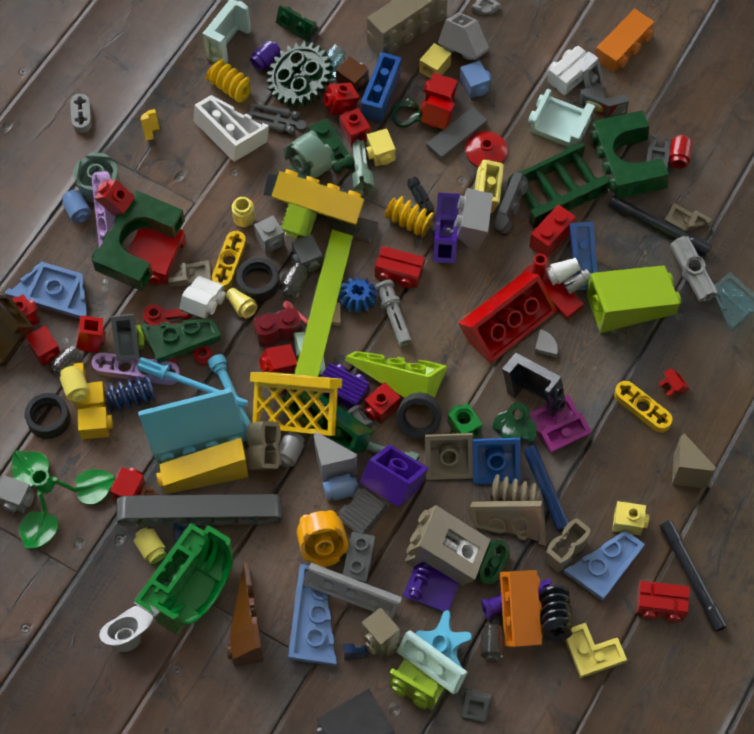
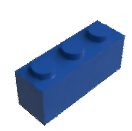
M381 52L361 101V113L364 118L382 122L401 74V57Z

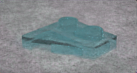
M729 272L714 286L718 292L716 298L728 328L732 331L754 312V293Z

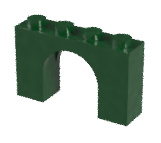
M643 110L593 121V130L590 131L591 141L597 145V157L603 161V173L608 175L609 189L611 192L614 191L617 199L668 188L669 173L662 158L642 163H628L615 155V152L622 146L648 140L649 124Z
M136 190L133 194L135 198L125 213L116 216L112 229L106 232L103 243L99 249L93 252L92 263L95 271L142 291L153 274L151 264L127 253L122 248L125 238L135 230L149 228L175 239L185 223L182 209Z

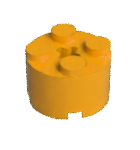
M332 510L318 511L309 515H303L300 518L296 533L302 558L306 562L309 561L321 567L332 566L339 562L340 557L348 551V540L343 522L336 512Z

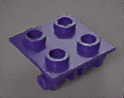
M422 562L414 566L402 597L443 612L449 611L459 583L426 562Z

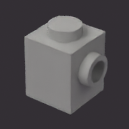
M274 215L254 224L255 238L265 255L285 246L284 232Z
M4 475L0 482V505H2V508L11 513L16 511L24 513L34 500V492L30 484Z

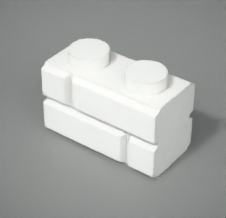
M576 46L572 51L568 49L558 63L555 61L549 66L547 70L548 83L554 88L556 87L563 95L570 92L583 80L581 70L587 54L586 51L580 46Z

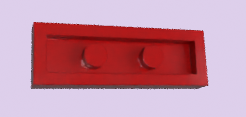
M542 253L536 254L533 263L524 269L523 272L540 276L557 311L567 321L583 308L584 303L573 292L569 294L563 282L560 285L558 283L552 285L546 272L548 268L546 266V255Z

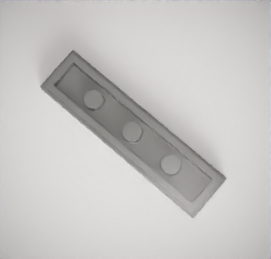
M310 563L302 583L304 586L373 612L381 607L391 619H393L402 598L313 563Z

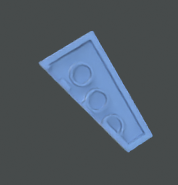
M300 564L287 660L336 667L337 661L334 653V639L327 599L328 594L302 585L310 565Z

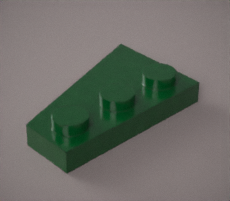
M212 318L185 320L179 324L161 322V325L157 326L140 324L141 331L158 364L221 340V334Z

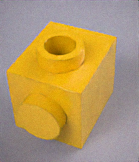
M93 405L89 408L78 409V431L81 439L110 437L109 429L113 428V417L108 415L106 407Z

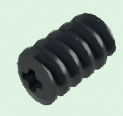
M564 586L548 587L539 595L542 605V634L551 641H563L570 638L573 634L571 630L573 623L571 621L572 614L570 613V591Z

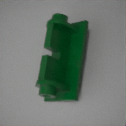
M279 5L275 23L309 42L311 33L318 31L319 26H317V23L315 21L312 22L306 17L302 18L301 14L292 10L291 7Z

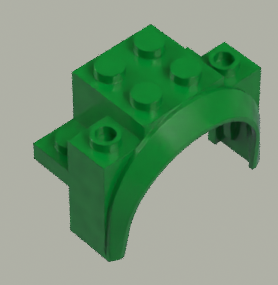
M190 523L134 600L135 605L153 615L158 624L178 635L184 626L193 624L202 618L221 594L230 575L233 563L231 539L209 525L203 531Z

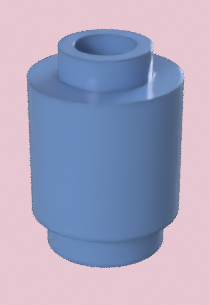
M70 190L62 196V205L72 222L82 223L89 218L91 210L81 193H78L77 190Z
M350 473L328 478V481L322 482L327 501L332 499L337 501L353 497L358 489L356 477H351Z

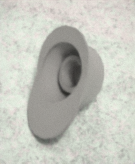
M134 606L105 624L100 630L99 637L104 644L110 645L115 653L131 651L140 644L142 633L151 626L154 616L139 606Z

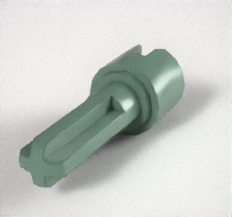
M357 139L353 143L356 171L352 174L353 190L363 196L364 189H367L368 193L372 194L375 191L373 173L368 170L365 142Z

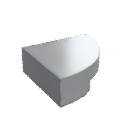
M478 0L472 6L471 11L481 15H488L498 11L501 4L495 0Z
M540 329L535 353L556 358L558 347L555 339L548 332Z

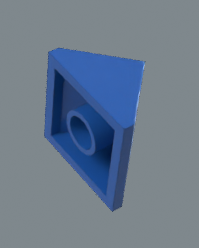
M520 438L473 439V484H493L496 474H499L500 482L508 476L509 483H512L515 478L520 483Z

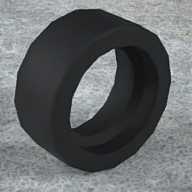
M256 257L248 259L241 264L237 271L236 279L239 291L254 299L255 302L266 301L278 291L279 274L277 267L265 258ZM260 270L270 274L271 282L265 288L252 289L246 285L245 277L253 271Z
M418 392L410 394L403 399L398 408L396 419L399 428L405 435L414 439H424L425 435H433L438 429L442 410L434 397L427 393ZM412 404H424L431 409L433 420L429 426L417 428L409 424L406 419V411Z
M54 393L36 395L28 402L24 413L29 430L35 436L42 439H53L60 436L67 430L70 424L71 415L65 400ZM46 405L57 406L61 411V417L54 425L41 427L35 423L34 415L41 407Z

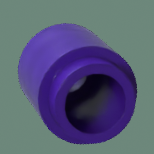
M266 41L252 53L250 62L256 70H266L270 67V64L276 61L274 57H281V49L277 43Z

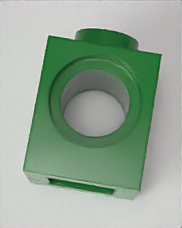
M468 403L462 406L457 405L449 411L447 423L454 434L472 433L473 438L482 433L483 424ZM461 419H465L469 423L461 424L458 421Z

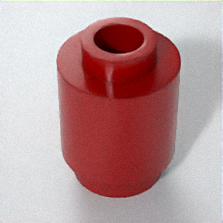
M679 135L671 140L669 161L670 165L674 168L683 169L690 163L693 142L687 136Z

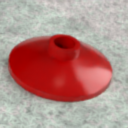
M481 131L475 133L467 140L465 145V155L469 162L476 167H479L483 160L503 163L507 157L508 147L505 140L494 132Z

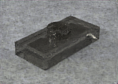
M359 217L357 225L354 226L333 219L330 233L333 229L352 235L354 240L372 244L378 228V222Z

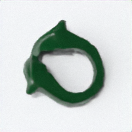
M407 97L405 101L398 103L393 108L392 120L397 126L406 128L417 121L421 123L423 114L420 113L419 105L413 99ZM402 107H412L417 110L407 121L401 122L396 119V113Z

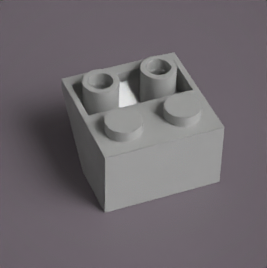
M460 12L445 20L438 40V44L443 45L445 50L459 52L462 54V57L468 60H476L488 52L489 46L478 20Z

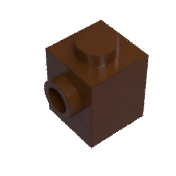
M349 56L336 69V82L339 84L352 83L358 93L369 84V69L363 63H359Z

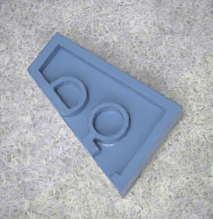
M625 530L603 544L601 548L586 555L573 566L566 568L563 573L603 601L644 548L645 544Z

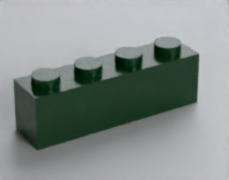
M288 391L283 399L284 403L292 397ZM303 391L298 396L304 405L311 399L307 391ZM321 395L318 398L324 407L329 404V399ZM295 400L288 406L294 416L301 410ZM315 402L308 408L314 418L321 412ZM337 405L335 436H323L354 453L366 451L374 431ZM304 413L298 418L307 425L310 423ZM323 415L317 422L322 429L328 430V420Z

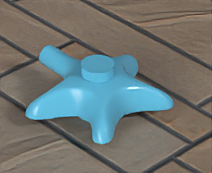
M446 610L443 612L440 623L435 630H419L415 634L462 668L457 657V651L463 643L472 639V635L469 632H453L451 629V613Z

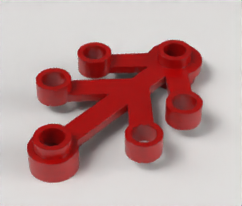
M150 305L145 308L143 319L148 325L157 326L161 325V322L172 324L167 319L181 318L189 320L193 314H182L184 310L181 309L164 310L159 305ZM152 313H158L156 316H150ZM206 346L191 351L194 353L195 362L200 366H208L207 361L213 357L211 349ZM202 352H206V353H207L205 356H200V355H199V354L202 353ZM178 357L172 358L167 361L175 363L178 360Z

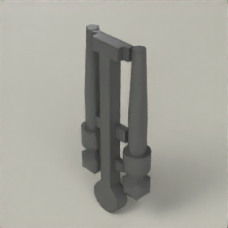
M251 103L248 115L251 116V119L255 117L267 120L252 119L261 125L265 123L271 129L282 133L287 132L290 135L294 134V127L301 132L307 128L306 122L299 120V111L294 110L292 112L291 109ZM255 107L269 112L277 113V115L271 116L255 112ZM281 115H283L284 117H288V119H284V118H280V117H281Z

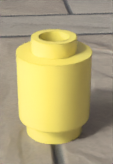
M239 197L232 204L233 221L237 226L248 227L255 220L253 203L246 197Z
M77 366L64 368L60 372V381L66 398L74 402L84 400L89 393V389L82 371Z
M145 527L135 534L136 537L133 541L145 561L155 564L167 555L165 552L166 547L154 528L148 529V527Z

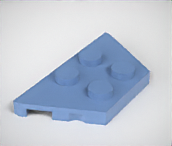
M40 262L33 268L31 273L26 274L20 279L21 282L12 290L9 288L5 292V295H9L11 299L24 294L27 300L32 299L37 307L80 319L81 315L87 316L83 274L45 262Z

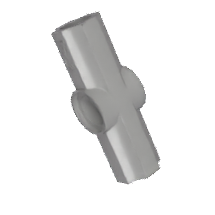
M688 236L677 238L670 244V247L683 270V278L690 283L699 302L711 300L717 296L718 292L705 269V261L698 256ZM689 267H695L698 271H692Z

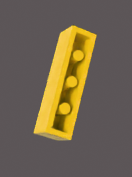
M292 170L279 171L271 195L273 199L288 204L292 203L354 226L357 225L364 204V199L360 198V193L351 190L345 193L339 191V186L330 183L327 186L319 184L320 180L313 177L300 178L298 177L299 173Z

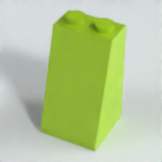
M665 265L596 272L590 275L586 296L600 333L677 314L679 305H681V297L679 292H675L672 274L667 272Z

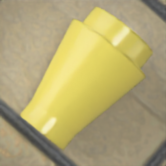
M231 288L227 291L225 297L229 300L239 317L250 318L257 310L254 299L241 293L236 288Z

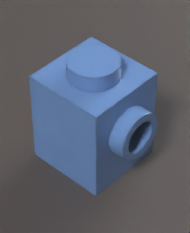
M480 60L460 67V81L470 99L476 96H483L489 92L492 78L489 71H485Z

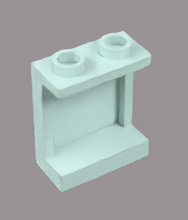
M229 0L203 32L207 59L215 63L223 59L226 65L228 62L226 45L238 30L246 34L251 32L249 8L241 1Z
M547 89L545 94H541L538 98L537 110L532 111L529 116L528 123H531L530 132L567 147L578 145L581 143L593 118L595 106L587 103L584 109L551 97V90Z

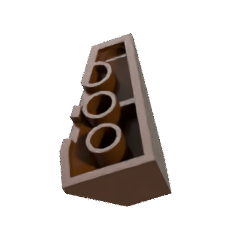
M248 562L243 563L230 631L231 644L226 645L228 659H233L235 666L264 661Z

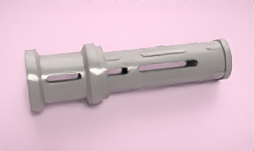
M385 280L375 286V291L379 293L381 298V308L387 311L398 340V345L404 347L412 343V338L409 335L399 308L400 298L396 296L393 289L394 282L392 280ZM395 318L398 319V322H399V324H400L401 330L399 329L398 324H397V321H396Z

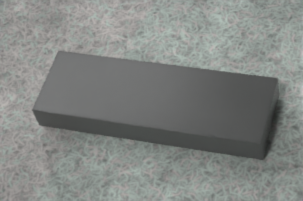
M471 107L446 127L445 130L427 143L426 148L442 161L487 124V119L474 107Z

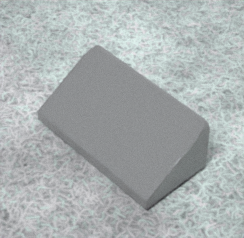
M588 51L581 70L585 88L600 85L603 87L604 80L599 58Z

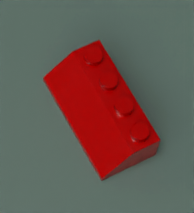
M524 271L458 322V325L467 341L492 364L554 315L557 309L540 276Z

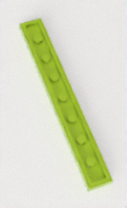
M333 229L330 233L295 375L317 377L319 375L350 251L352 235Z

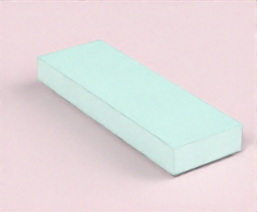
M411 630L405 633L397 653L452 694L457 693L467 671Z

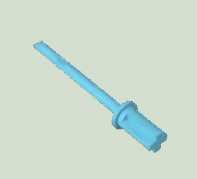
M141 357L137 366L139 371L158 377L161 382H164L167 377L207 393L221 391L170 372V365L168 364L164 366ZM235 396L239 405L247 407L248 400Z

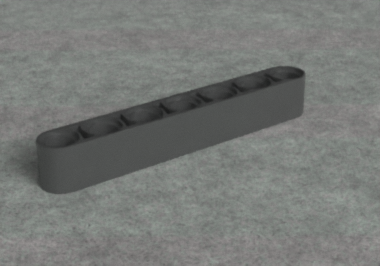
M276 494L123 496L117 499V523L121 526H173V523H178V526L189 525L190 523L193 525H269L280 523L283 520L281 496Z

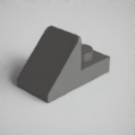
M134 314L111 316L117 361L140 359L137 337L138 328Z

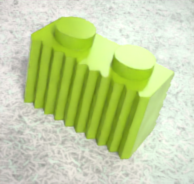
M289 203V208L286 209L287 212L285 213L286 216L283 217V225H281V228L286 230L285 235L295 239L310 235L317 213Z

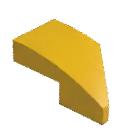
M155 109L148 110L140 118L145 140L154 139L152 132L160 131Z

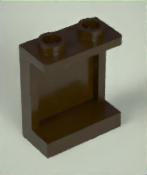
M0 295V366H6L34 327L9 295Z

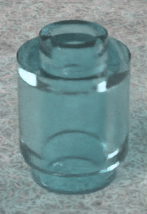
M333 45L326 52L332 60L331 65L334 67L331 73L336 77V69L346 60V51L340 46Z

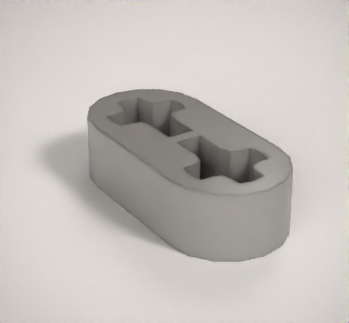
M77 94L72 97L70 102L71 122L76 132L86 133L92 127L91 105L86 95ZM83 102L82 110H79V103ZM83 117L84 122L82 125H79L80 118Z

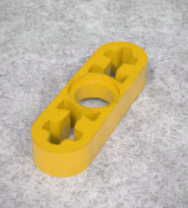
M232 231L227 235L212 274V281L224 285L223 291L232 286L246 249V237L240 231ZM236 239H239L240 242H237V244H236V246H235V251H234V250H233V242H235ZM229 256L235 258V262L231 265L225 264L223 260ZM223 270L226 271V280L219 282L218 279H221L224 274Z
M621 381L617 384L614 397L621 405L654 431L663 433L669 430L672 423L670 412L633 383ZM626 389L630 391L629 395H621V392L626 391ZM639 402H646L650 409L648 411H640L637 408V404ZM662 417L666 419L665 423H657V420L662 419Z

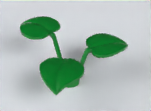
M14 450L11 464L13 478L30 484L31 488L35 486L38 490L37 494L43 510L42 513L32 511L22 518L19 533L26 549L40 548L49 543L58 531V519L54 515H47L44 494L51 492L55 484L73 492H78V499L82 503L95 505L107 497L115 477L104 470L89 469L77 475L75 479L77 487H73L58 480L57 477H51L48 473L50 463L44 454Z

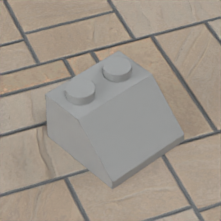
M467 188L464 196H460L458 201V209H461V212L456 217L455 228H458L457 237L473 252L478 253L488 233L493 194Z

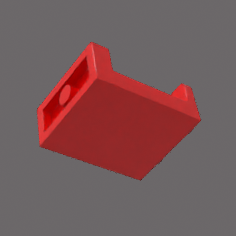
M149 228L137 230L128 253L150 262L153 272L149 279L150 282L154 284H168V273L179 247L184 248L186 243L185 232L180 229L174 239Z

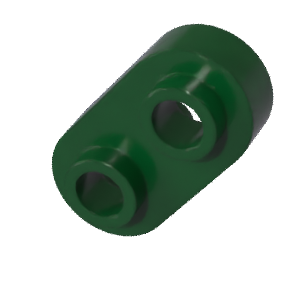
M493 540L489 542L476 576V580L480 584L491 585L498 580L500 572L503 571L510 557V548L505 541Z

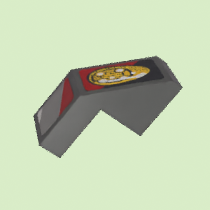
M600 85L580 90L578 103L584 108L587 103L595 106V113L608 118L627 113L629 100L626 94L606 99Z

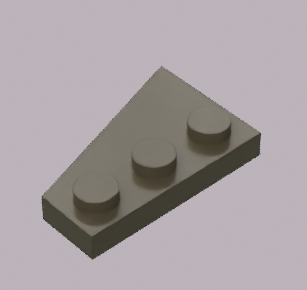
M483 501L471 503L473 527L499 534L504 532L517 535L518 539L526 540L528 538L539 541L538 544L547 546L548 539L542 501Z

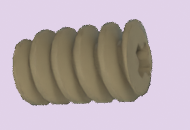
M496 474L490 498L493 497L494 501H500V499L503 501H538L541 488L537 491L536 483H533L530 489H528L527 481L518 486V479L516 478L512 484H509L508 476L500 482L499 474Z

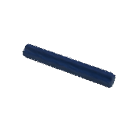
M535 445L525 448L524 454L539 489L541 488V494L556 529L563 531L569 521Z

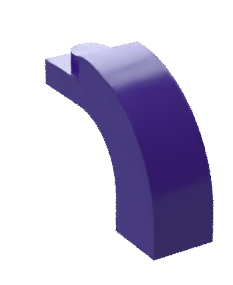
M438 192L433 262L455 263L458 228H455V221L457 215H459L458 201L460 193Z

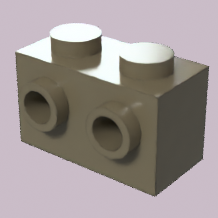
M380 607L362 622V638L366 641L364 644L372 655L377 654L381 659L385 655H392L399 648L400 629Z

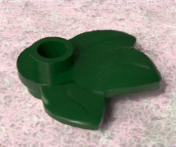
M514 403L507 411L499 413L494 419L493 429L502 431V438L521 439L522 437L532 443L535 441L537 426L530 418L529 408L525 404ZM516 410L521 411V416L519 418H515L514 416Z

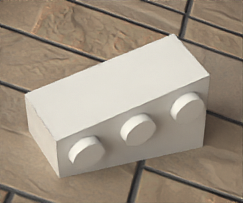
M211 95L194 105V122L234 162L267 143L268 125L265 123L261 125L253 121L248 114L242 115L234 110L233 106Z

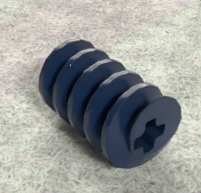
M145 375L144 383H142L139 377H136L135 385L132 384L130 379H127L126 387L123 386L121 381H118L117 389L114 388L112 383H109L108 391H106L111 413L114 412V405H116L119 411H122L123 403L130 409L132 408L133 401L137 407L141 406L142 399L147 405L150 404L151 397L156 402L152 381L148 375Z

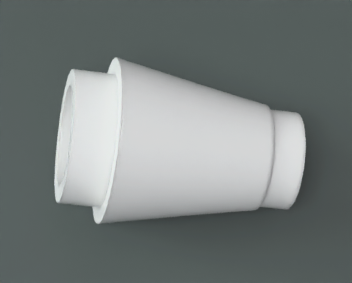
M576 258L550 264L546 272L552 285L557 283L560 285L577 273V271L581 270Z

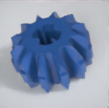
M357 276L356 280L353 281L349 277L347 280L348 284L342 283L341 291L339 292L342 307H347L349 313L352 310H355L357 315L360 313V310L367 313L368 307H374V300L377 299L374 283L369 284L368 278L361 281L360 277Z

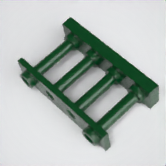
M583 142L578 145H571L565 151L521 172L517 171L525 176L528 183L537 179L551 200L544 205L539 204L530 189L527 188L523 196L532 208L529 223L533 228L539 226L558 204L569 212L608 193V177L606 175L600 178L595 177L582 159L585 149ZM574 162L588 183L581 187L576 186L563 166ZM556 171L570 192L562 196L558 195L545 175ZM512 174L510 177H508L507 189H508V186H509V184H510V181H511V179H512L513 174Z

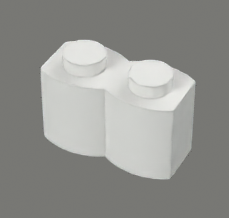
M198 276L192 285L184 291L179 309L202 318L208 317L209 314L212 315L218 304L221 305L225 299L224 285Z

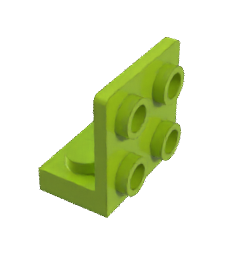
M405 658L397 671L392 669L390 672L389 686L392 687L391 690L401 697L406 695L413 699V703L424 710L426 708L433 710L445 690L442 685Z

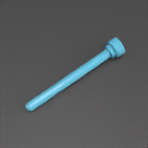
M218 354L211 357L207 361L211 371L218 374L225 389L231 388L234 396L238 397L226 371L228 363L225 356ZM238 404L247 432V427L251 422L244 407Z

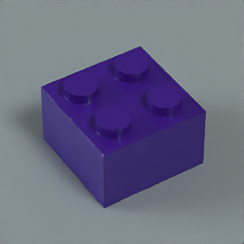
M389 444L369 460L359 483L366 486L369 491L381 495L389 503L400 507L419 490L429 468Z

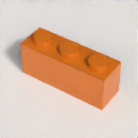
M634 8L596 47L595 56L599 58L600 64L613 73L619 68H623L627 64L629 57L632 54L636 55L641 45L652 38L654 34V21Z
M537 570L500 572L505 646L542 645L543 634L542 625L540 624L542 605L538 596L540 579L537 575Z

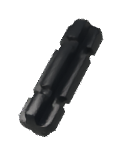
M417 177L409 178L407 185L413 191L412 194L418 205L422 207L421 210L427 209L426 216H428L431 212H434V206L429 201L430 199L423 186L420 185L419 179Z

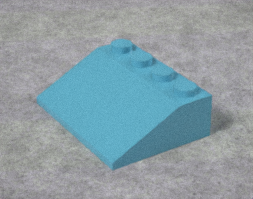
M231 388L138 411L157 463L171 461L239 438L242 439V442L247 441L243 416Z

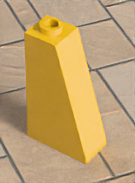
M241 438L159 464L161 472L157 473L159 487L164 486L166 494L249 477Z

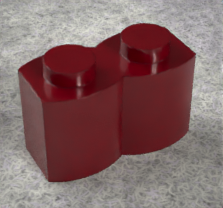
M285 308L276 314H264L253 320L255 335L260 347L275 345L280 340H293V333L302 332V323L297 308Z

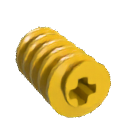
M223 59L213 64L206 73L205 79L216 85L218 89L228 94L238 103L248 98L251 92V79L249 77L244 78V74L242 72L238 73L236 68L232 69L229 63L225 65Z
M403 196L398 200L394 197L389 202L384 217L392 219V222L395 224L399 222V226L402 228L406 227L409 232L414 230L415 235H421L423 238L433 223L434 213L431 212L426 216L427 209L424 208L421 212H418V204L411 208V200L403 204Z

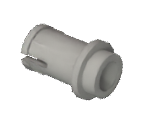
M581 269L579 274L564 281L563 284L568 289L567 292L572 294V292L588 285L590 273L587 269L584 271Z

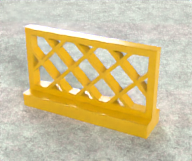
M250 372V382H254L252 423L260 422V414L265 409L271 417L268 421L278 422L282 431L310 434L318 432L321 435L335 436L337 390L342 388V379L272 372ZM262 387H267L272 394L266 401L261 396ZM284 389H287L292 396L286 403L279 396ZM303 391H307L311 397L305 405L298 397ZM324 392L330 393L329 404L326 407L318 399ZM274 399L281 406L275 414L269 407V404ZM294 400L301 408L295 416L288 408ZM314 402L321 410L315 418L308 410ZM283 412L290 418L286 425H282L278 419ZM303 413L310 421L306 427H302L297 420ZM323 415L328 420V430L322 429L317 422Z

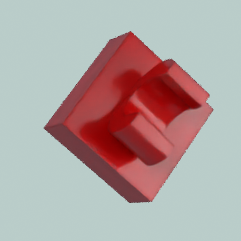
M673 368L664 373L667 379H663L659 383L663 388L668 384L671 385L670 391L666 393L668 397L674 396L677 392L684 394L690 390L680 373Z

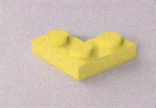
M586 623L572 627L573 634L565 640L580 678L618 666L627 661L618 637L595 645Z

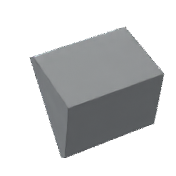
M318 432L314 434L315 455L322 482L328 481V478L350 473L351 477L357 474L356 453Z

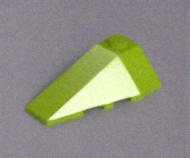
M354 351L345 358V361L383 384L385 382L404 398L418 392L427 393L435 398L447 370L446 365L425 360H418V363L405 362L403 357L386 360L382 354Z

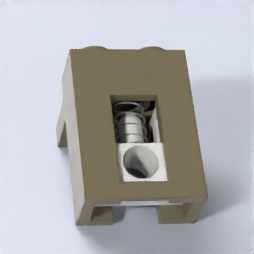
M437 505L429 510H424L418 519L419 524L410 538L411 543L406 550L408 555L405 563L414 567L422 562H426L461 585L474 581L491 539Z

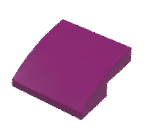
M569 395L565 396L566 404L561 412H557L554 417L549 416L547 405L530 413V418L536 423L537 434L550 453L592 433L582 413H578Z

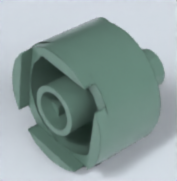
M312 130L303 134L284 148L285 161L289 159L291 163L289 169L299 173L298 177L306 179L309 176L316 179L332 166L331 156L333 151L331 147L327 144L324 145Z
M90 153L82 161L79 160L74 167V178L78 192L83 195L85 201L94 203L92 176L95 172L106 171L110 174L111 180L116 179L121 183L116 163L104 153Z

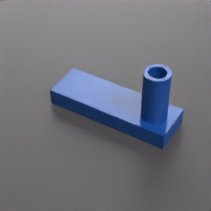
M593 221L570 223L572 257L576 258L583 271L587 269L590 275L596 273L597 261ZM585 285L579 288L578 290H585L588 288V285Z

